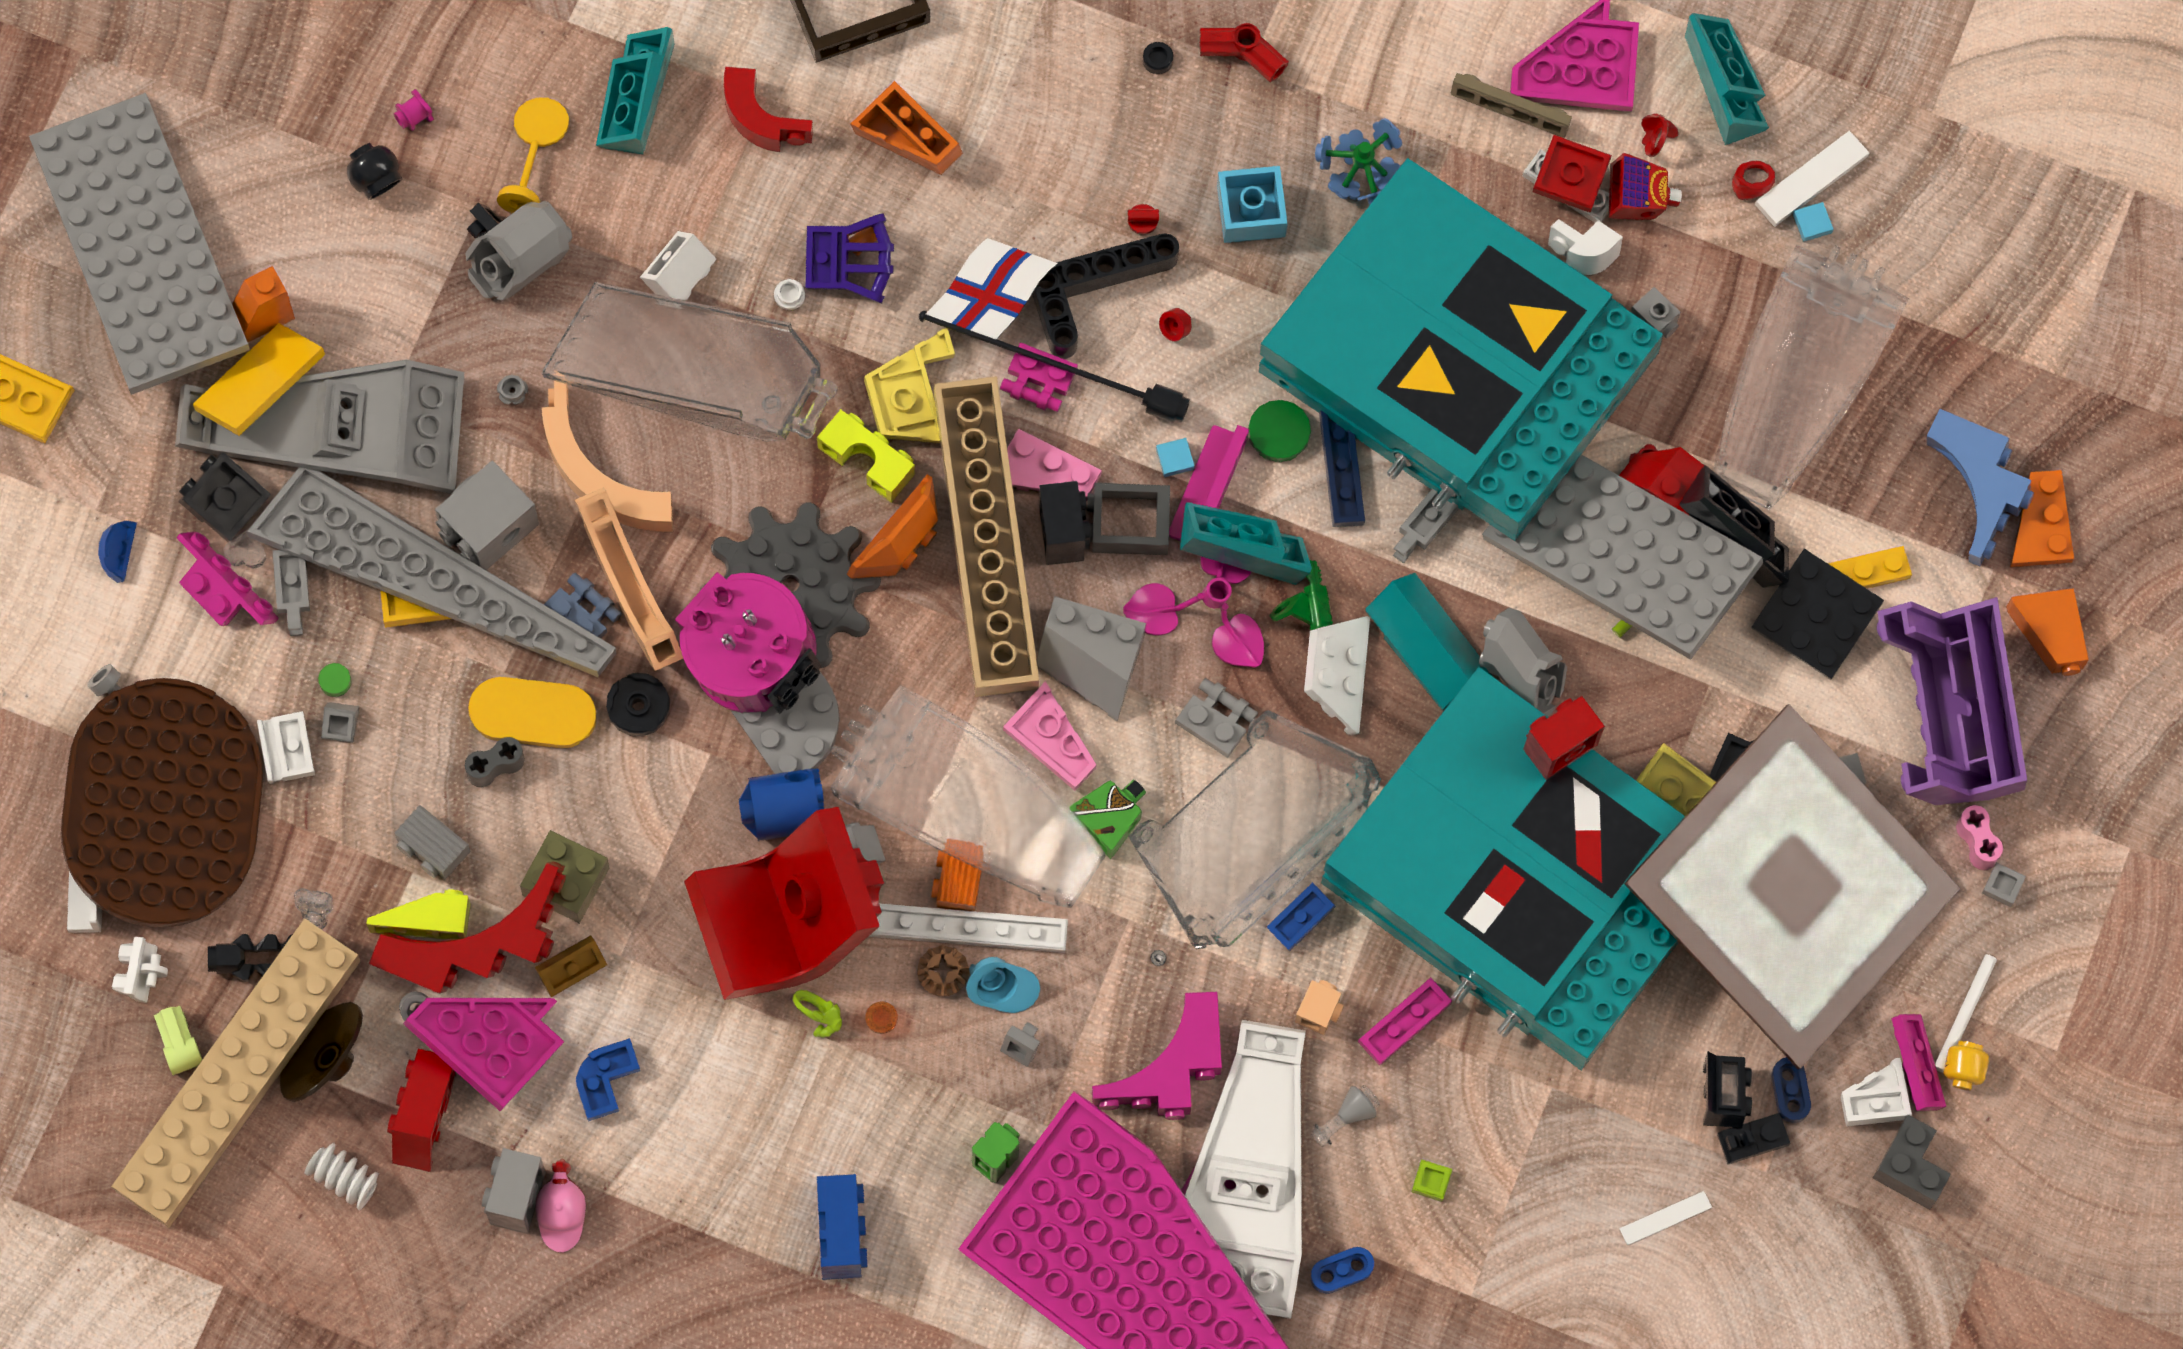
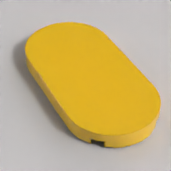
M495 677L481 683L472 693L468 707L473 725L479 733L490 740L499 741L505 737H512L518 740L520 744L554 748H572L580 744L581 741H584L585 738L592 734L597 718L595 705L591 697L577 686L509 677Z

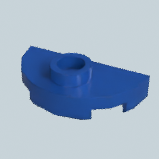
M122 521L112 524L103 532L99 541L98 556L101 566L108 577L117 583L125 581L137 522Z

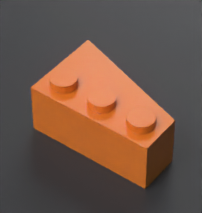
M895 81L850 123L856 135L940 175L963 154L959 143Z

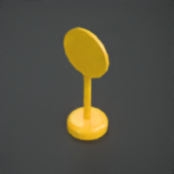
M540 97L528 100L518 108L514 115L515 131L520 139L530 144V149L520 184L505 186L498 193V205L511 214L527 203H540L538 195L527 188L538 147H546L557 143L565 136L569 128L568 113L565 107L556 100Z

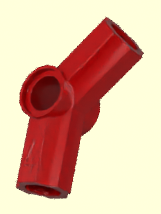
M1244 23L1236 28H1200V56H1235L1240 60L1247 61L1269 82L1276 80L1289 64L1286 58L1261 37L1259 29L1253 24ZM1246 38L1250 39L1253 44L1243 45L1239 41Z

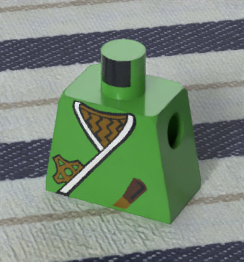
M1134 779L1122 790L1111 780L1107 781L1068 808V818L1111 859L1141 820L1142 811L1135 803L1146 794V791Z

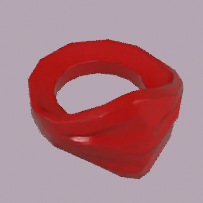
M1762 161L1742 163L1736 169L1732 181L1736 197L1740 200H1750L1764 195L1775 183V171L1769 164ZM1751 168L1762 169L1768 174V178L1765 181L1753 184L1747 182L1743 177L1744 173Z

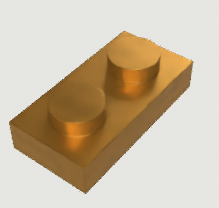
M590 935L534 968L550 997H553L607 966V963L595 940Z

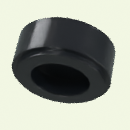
M1163 42L1149 44L1143 52V65L1146 70L1153 74H1163L1169 71L1173 65L1174 55L1172 49Z

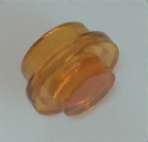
M880 1001L872 1004L867 1009L865 1020L871 1031L878 1034H886L895 1028L898 1014L893 1005Z

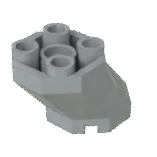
M549 202L527 203L486 234L475 238L465 253L466 261L471 260L472 268L468 269L469 279L483 297L492 298L495 296L498 297L497 300L510 298L547 269L560 263L569 250V242L572 240L571 229Z
M1508 608L1499 613L1495 620L1489 619L1483 631V635L1486 637L1485 645L1479 659V664L1481 667L1487 668L1489 673L1500 676L1510 690L1546 716H1549L1556 707V705L1551 704L1554 696L1560 698L1564 691L1567 666L1565 663L1560 662L1563 660L1561 655L1548 650L1521 611Z

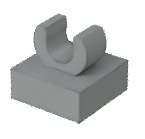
M1028 1022L1022 1030L1012 1025L1004 1038L1000 1051L1028 1067L1034 1059L1040 1041L1034 1037L1039 1028Z

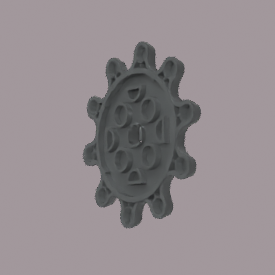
M811 502L803 503L799 506L794 520L787 524L776 522L767 508L762 506L755 507L749 512L748 516L749 524L752 528L751 536L742 542L733 541L728 537H718L712 542L711 552L725 564V579L732 574L738 573L765 575L781 584L786 579H796L799 587L792 593L812 625L817 644V654L815 656L822 666L821 668H824L831 663L833 658L829 641L835 633L846 632L854 637H862L868 633L870 622L868 618L856 610L854 601L859 594L878 589L881 584V577L851 579L847 575L852 564L850 560L851 553L861 544L862 534L859 529L853 526H847L836 534L824 533L819 527L820 510L816 504Z

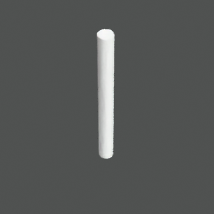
M1986 954L1937 1058L1935 1066L1939 1072L1943 1073L1948 1049L1951 1046L1957 1045L1958 1041L1961 1040L1997 959L1991 955Z

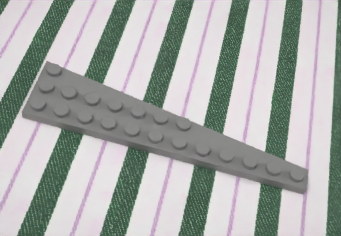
M299 467L247 531L248 537L596 677L601 675L617 654L616 647L318 470Z

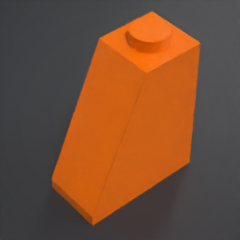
M273 266L245 279L232 303L247 342L270 332L278 323L284 325L295 319L288 293Z
M2074 588L2011 597L2006 606L2008 614L2052 674L2062 672L2063 676L2080 673L2089 658Z

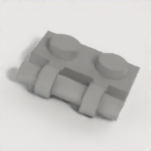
M1205 678L1200 684L1199 689L1208 694V697L1205 701H1202L1193 695L1176 718L1175 724L1228 758L1246 733V729L1237 724L1238 721L1243 717L1252 723L1257 717L1258 712L1249 707L1250 703L1243 698L1238 700L1226 692V687L1220 683L1214 684ZM1218 701L1232 710L1228 717L1214 709Z

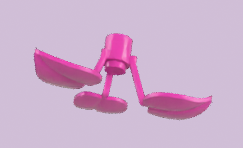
M1201 556L1200 562L1203 571L1209 575L1216 576L1206 585L1202 593H1198L1197 596L1174 606L1175 596L1173 592L1163 584L1151 583L1138 589L1123 607V613L1126 618L1146 623L1145 633L1160 636L1170 633L1177 627L1178 617L1176 611H1181L1203 600L1206 606L1221 609V620L1224 625L1218 627L1212 636V647L1216 656L1223 662L1234 666L1256 668L1262 663L1264 642L1261 630L1255 620L1246 614H1237L1230 622L1227 618L1228 605L1226 601L1232 592L1230 584H1237L1246 580L1251 571Z

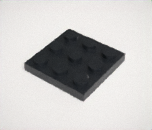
M1804 548L1789 570V581L1784 585H1779L1751 628L1832 680L1884 600Z

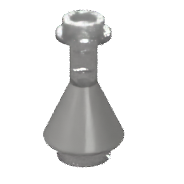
M1365 1085L1359 1089L1351 1086L1338 1114L1322 1127L1314 1124V1129L1310 1133L1321 1147H1324L1326 1144L1330 1146L1332 1142L1329 1137L1344 1125L1375 1118V1109L1380 1103L1372 1091Z

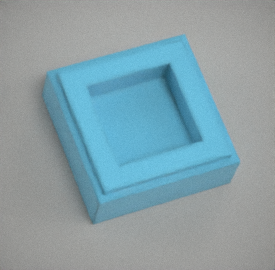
M1823 202L1797 209L1793 212V217L1803 242L1832 234L1834 229Z
M1187 438L1156 445V452L1164 477L1194 470L1195 466Z

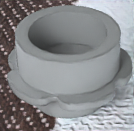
M516 375L504 377L497 385V392L500 394L499 399L505 404H520L525 400V394L528 392L526 382ZM511 388L515 389L514 393L510 392Z

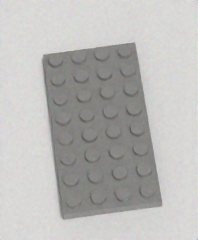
M1582 454L1516 541L1490 524L1482 533L1485 541L1690 660L1763 564V558Z

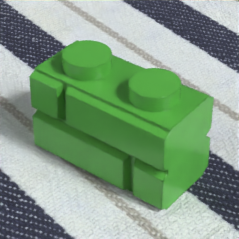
M994 1122L985 1132V1138L981 1137L972 1147V1166L992 1183H997L1006 1173V1168H1010L1019 1158L1018 1138L1020 1134L1007 1123L1002 1126L999 1122Z

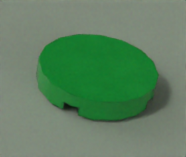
M1284 400L1269 401L1259 406L1251 416L1248 427L1249 441L1252 447L1263 458L1275 462L1290 461L1296 458L1308 446L1311 434L1310 421L1303 409L1292 402Z

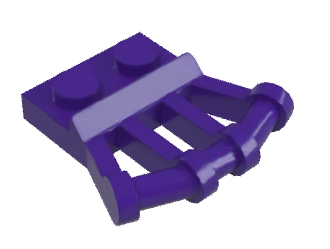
M884 213L849 226H807L805 288L850 290L882 304L885 297L882 295L890 275L894 272V266L891 265V252H894V244L891 243L884 224L886 222ZM873 227L878 243H849V235ZM848 251L879 252L878 265L848 264ZM848 273L877 274L871 290L848 281Z

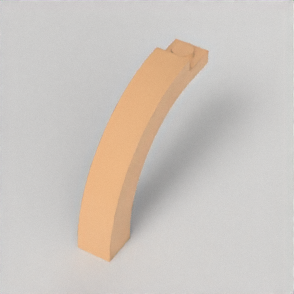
M554 377V388H548L549 407H542L543 425L553 461L569 487L579 497L604 487L619 523L643 530L673 532L671 492H651L625 486L604 475L585 457L577 445L570 428L567 378Z
M603 487L576 499L575 502L583 519L584 527L605 576L636 640L653 669L656 671L683 659L674 631L663 616L639 569L605 488Z

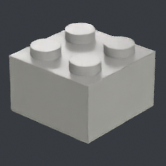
M506 1148L502 1149L500 1157L495 1156L491 1168V1175L494 1176L492 1188L486 1187L482 1199V1207H485L484 1213L487 1215L490 1225L528 1234L536 1208V1197L541 1190L546 1172L541 1157Z

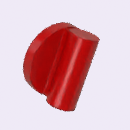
M1139 204L1132 209H1128L1127 221L1130 229L1141 235L1153 232L1159 222V209H1154L1147 204Z

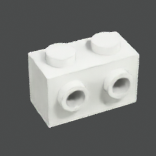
M677 231L640 278L662 302L679 305L689 298L691 290L697 282L710 272V267L716 258L694 234Z

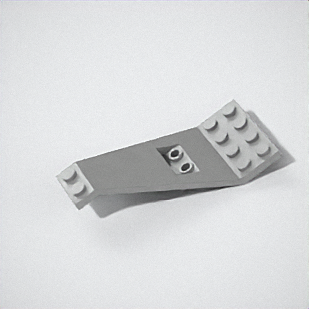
M406 359L302 376L240 436L195 411L193 403L208 390L207 388L184 384L180 388L175 447L216 455L224 452L229 457L378 479L451 494L456 487L465 372ZM341 401L347 404L348 409H344L341 406ZM338 431H342L345 434V439L338 435Z

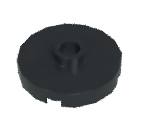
M632 673L626 675L627 677L622 678L620 681H616L607 695L606 709L610 721L619 731L629 736H645L656 732L664 725L670 712V698L666 688L659 679L647 673ZM641 702L644 704V708L642 710H635L633 705Z

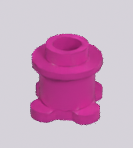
M416 89L411 91L413 95L411 99L402 105L399 103L395 105L397 112L394 113V117L403 129L408 127L411 131L415 130V125L424 119H427L428 122L434 120L430 106Z

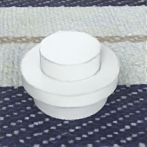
M787 279L781 281L774 290L775 302L785 310L797 309L805 300L804 287L796 280Z

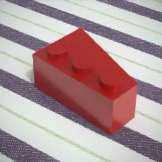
M418 1048L415 1060L409 1059L405 1072V1078L408 1081L406 1087L401 1086L396 1100V1106H399L397 1115L391 1114L387 1133L392 1134V1164L431 1172L433 1164L432 1148L434 1142L439 1141L441 1132L438 1129L443 1113L447 1111L456 1077V1071L433 1051Z

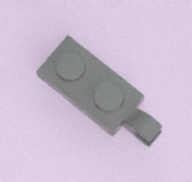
M1431 489L1400 526L1399 532L1404 537L1394 547L1396 552L1393 556L1404 563L1416 545L1425 550L1458 511L1457 504L1447 501L1441 510H1437L1436 507L1432 506V502L1438 494L1437 491Z
M272 550L278 614L287 613L290 636L303 635L301 612L310 611L306 560L281 550Z

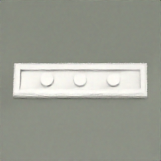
M1849 130L1756 200L1755 206L1776 227L1792 215L1794 210L1800 209L1865 160L1869 152Z

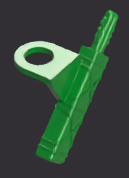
M1310 560L1312 569L1310 574L1306 576L1310 585L1304 587V592L1287 598L1277 605L1270 614V618L1273 621H1278L1291 615L1309 624L1310 630L1333 625L1327 588L1320 584L1322 574L1315 560Z

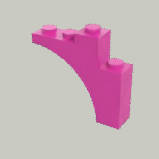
M1185 993L1184 1011L1180 1025L1170 1044L1162 1054L1142 1071L1128 1078L1105 1085L1092 1086V1104L1099 1106L1101 1110H1115L1119 1108V1105L1132 1104V1108L1145 1109L1151 1107V1103H1157L1158 1116H1165L1167 1120H1180L1185 1118V1115H1189L1191 1113L1190 1076H1195L1196 1080L1206 1081L1215 1079V1075H1221L1222 1061L1218 993Z

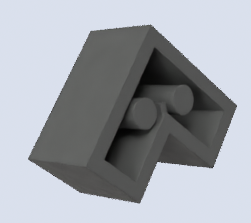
M1907 1115L1878 1166L1873 1179L1930 1210L1939 1198L1951 1174L1922 1158L1937 1130Z

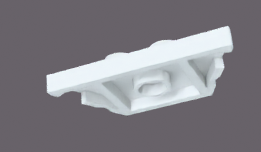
M1368 616L1311 630L1309 636L1304 692L1313 701L1318 702L1322 710L1331 718L1336 716L1346 726L1344 731L1351 736L1359 734L1370 625V617Z

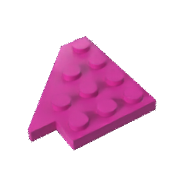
M1599 0L1513 66L1510 93L1537 103L1632 112L1639 22L1609 20L1610 0Z
M426 998L403 1023L499 1111L509 1103L564 1043L556 1033L541 1021L556 1004L557 1000L554 998Z

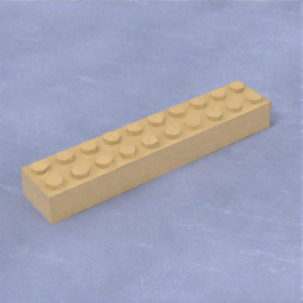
M997 376L934 384V400L975 697L1038 690L1039 673Z
M304 918L111 1187L118 1194L170 1228L360 963L359 955Z

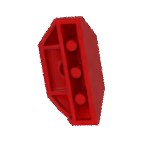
M1678 447L1636 454L1619 476L1689 515L1679 503L1705 465L1683 448Z

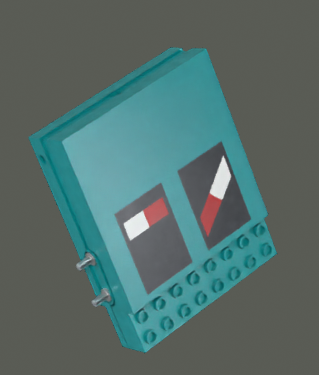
M1478 667L1325 862V873L1322 876L1321 884L1460 985L1451 996L1453 1001L1458 997L1456 1003H1461L1466 995L1471 993L1505 1018L1497 1030L1499 1035L1510 1022L1502 1037H1506L1513 1027L1516 1026L1526 1035L1530 1033L1582 1071L1679 943L1624 883L1685 816L1593 749L1546 780L1523 750L1527 739L1526 735L1531 730L1529 726L1545 714Z

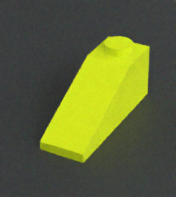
M448 889L444 893H433L367 918V927L370 933L382 934L390 932L402 936L447 940L463 939L467 937L471 903L468 895H464L462 891Z

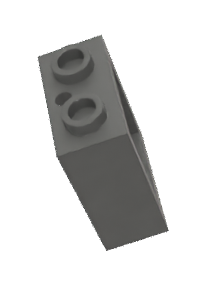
M1094 484V493H1088L1087 512H1093V523H1089L1091 536L1089 542H1092V553L1168 555L1170 485ZM1102 498L1156 500V536L1101 535Z

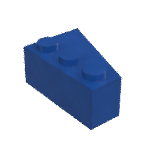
M856 1174L817 1176L822 1280L862 1278L861 1268H868L867 1248H860L859 1237L866 1235L865 1216H858V1204L864 1203L863 1184H857Z

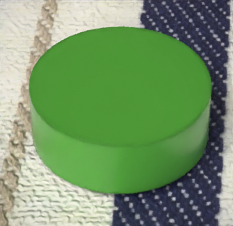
M338 663L328 664L319 673V685L326 695L339 697L350 689L351 676L345 666Z

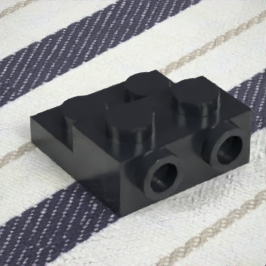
M223 452L217 458L211 454L199 468L203 471V474L196 481L190 478L179 490V493L183 496L178 502L198 520L208 524L223 539L230 542L271 494Z

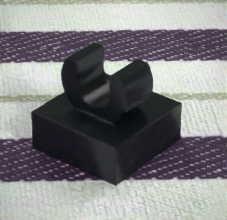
M477 203L470 210L477 220L467 230L474 238H478L502 221L488 206Z

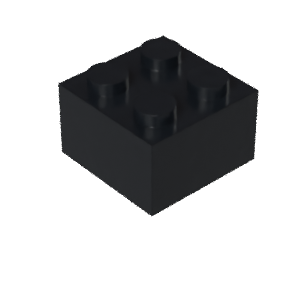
M1077 481L1039 486V512L1046 565L1084 561L1085 550H1090L1089 521H1083L1086 520L1085 510H1087L1085 491H1079Z

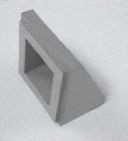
M327 703L324 707L321 738L354 742L359 706Z

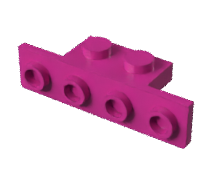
M198 532L180 533L176 537L197 559L179 583L220 626H227L242 607L260 625L276 623L279 617L273 612L272 605L265 599L259 598L251 589L252 585L244 577L238 576L230 568V562L224 556L217 554L209 546L210 542L204 535Z

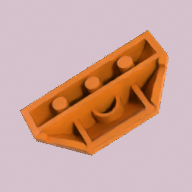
M927 474L851 564L847 573L851 579L895 576L902 567L908 570L918 557L915 551L920 545L926 548L934 539L937 532L933 529L938 522V513L931 476Z

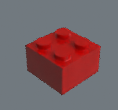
M1583 696L1574 701L1571 698L1565 700L1557 706L1555 714L1549 718H1546L1545 715L1541 716L1529 726L1531 730L1526 735L1527 739L1523 750L1546 780L1599 744L1605 726Z

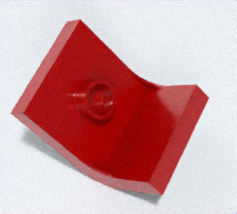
M839 807L816 810L778 847L765 855L739 864L694 871L684 881L724 1000L791 988L812 981L829 972L880 927L877 919L882 913L879 904V892L884 881L876 860L867 861L863 857L860 848L853 849Z

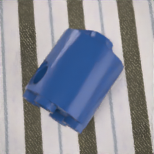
M818 768L748 778L749 782L738 799L742 824L758 841L788 837L816 810L824 809V796Z

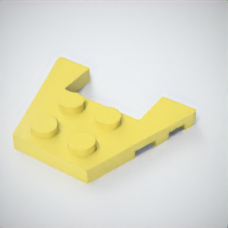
M948 328L940 330L935 336L920 342L910 351L900 357H895L865 375L864 382L877 429L885 438L940 443L935 400L924 364L954 358L955 352Z

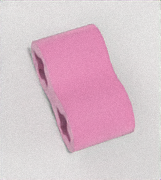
M1973 805L1963 811L1957 821L1956 830L1958 835L1969 846V859L1972 865L1980 870H1988L1994 867L2003 852V845L2000 839L1990 830V817L1986 809ZM1970 819L1972 823L1977 822L1979 825L1976 828L1974 824L1968 825L1967 821ZM1982 847H1983V850H1984V851H1991V852H1992V854L1990 855V857H1989V855H1988L1987 853H1983V854H1982V853L1980 852V850L1982 849Z

